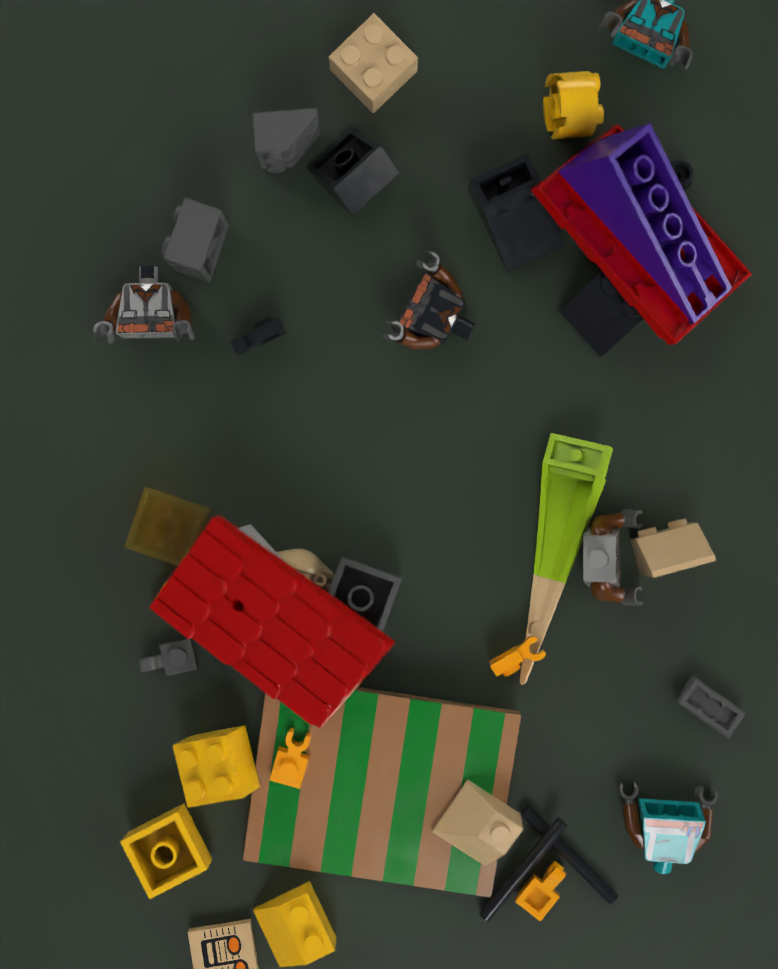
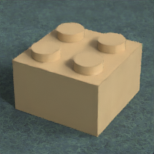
M373 13L329 56L330 70L374 114L417 72L418 57Z

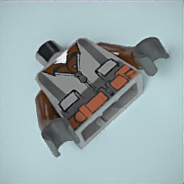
M140 266L139 283L124 284L123 290L116 294L106 310L102 321L96 323L93 328L95 341L98 342L100 336L107 335V340L110 344L115 341V330L116 334L123 339L175 338L176 342L179 343V338H182V334H188L190 340L195 338L191 328L190 307L180 292L173 290L168 283H158V267Z
M623 509L621 513L597 516L592 520L591 527H588L583 536V580L588 587H591L592 596L595 599L621 602L624 606L643 604V602H638L636 599V592L643 591L641 587H620V528L640 529L643 524L636 523V516L642 513L641 510Z

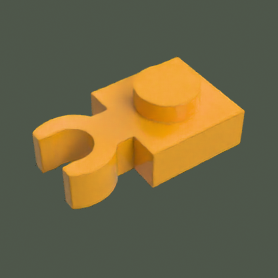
M291 727L286 736L288 749L279 746L269 780L300 789L310 755L301 752L308 748L311 733L307 732L302 742H296L293 739L295 728Z

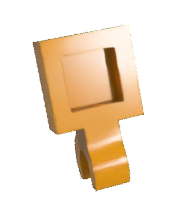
M535 635L527 637L519 646H514L489 661L496 677L502 673L505 677L515 673L521 668L519 663L523 662L524 659L539 661L546 656L544 649L538 653H532L529 650L530 645L538 640Z
M554 860L546 869L542 879L533 874L514 897L515 902L541 922L560 898L555 888L566 876V873L563 871L564 867Z

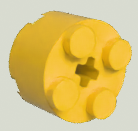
M578 71L548 75L545 87H550V93L548 97H543V111L547 132H554L551 138L565 139L592 136L596 125L602 124L604 120L603 106L598 104V92L600 90L599 74L591 73L590 71Z

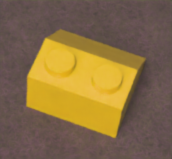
M310 881L253 908V912L279 967L307 965L335 951L337 937Z

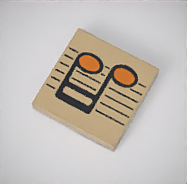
M251 919L189 929L188 938L193 969H259Z

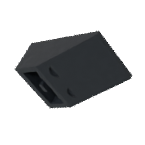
M528 153L471 179L468 186V192L507 274L564 247L555 220L531 191L541 180Z

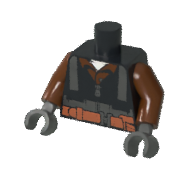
M424 250V253L429 256L427 264L420 260L416 261L417 267L427 270L428 273H423L399 322H385V324H389L392 327V334L381 333V337L384 340H396V342L413 350L436 348L439 344L445 345L451 332L468 340L475 326V323L459 316L465 305L463 292L452 274L439 263V256L435 252Z

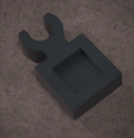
M271 317L262 319L254 324L255 329L251 330L249 334L232 340L231 344L235 353L241 355L256 346H262L285 335L286 332L279 318L274 320Z

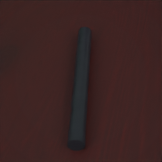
M529 805L521 811L520 815L543 836L550 826ZM559 836L552 844V847L609 904L615 902L618 895Z
M557 818L482 909L479 914L485 921L489 922L566 829L567 824L562 819Z

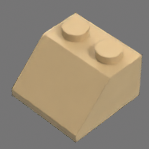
M686 518L668 522V529L657 531L656 526L639 530L637 531L638 537L630 539L639 573L643 576L655 578L716 561L715 555L698 523H687Z

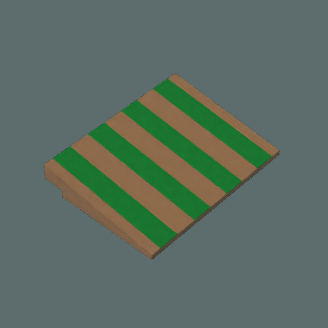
M357 687L324 726L318 728L316 725L308 724L278 699L274 700L265 693L255 766L260 788L253 791L251 796L243 861L491 898L497 860L484 866L432 833V829L467 779L507 805L521 721L520 712ZM291 727L295 728L293 739L296 742H302L305 739L306 733H311L308 748L301 752L310 755L300 789L269 780L279 746L288 749L286 736Z

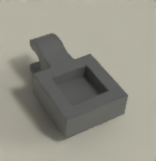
M192 638L161 644V654L139 660L141 673L164 667L166 676L198 669Z

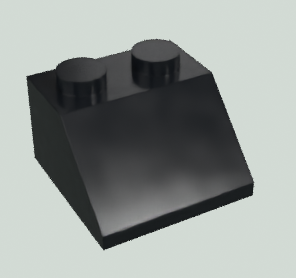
M353 127L307 167L312 176L333 199L352 215L364 208L375 194L381 189L386 188L391 180L399 174L382 146Z
M603 272L599 273L559 311L600 357L644 319L634 306H630Z

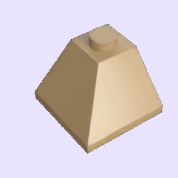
M467 779L432 829V833L486 866L507 853L523 830V825L519 812Z

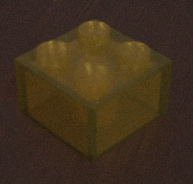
M145 487L124 548L178 566L203 532L211 507L152 487Z

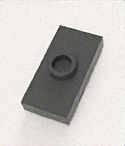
M691 676L675 699L676 703L728 739L746 715L745 711L694 676Z

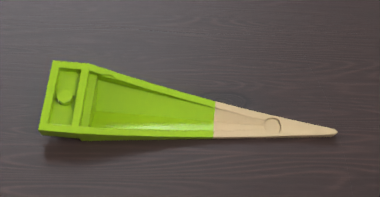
M550 434L542 463L537 544L526 638L535 635L538 639L529 647L532 653L539 652L583 541V536L587 531L606 483L605 477L613 452V448L610 446L559 434ZM524 659L522 662L519 680L521 685L527 682L535 661Z

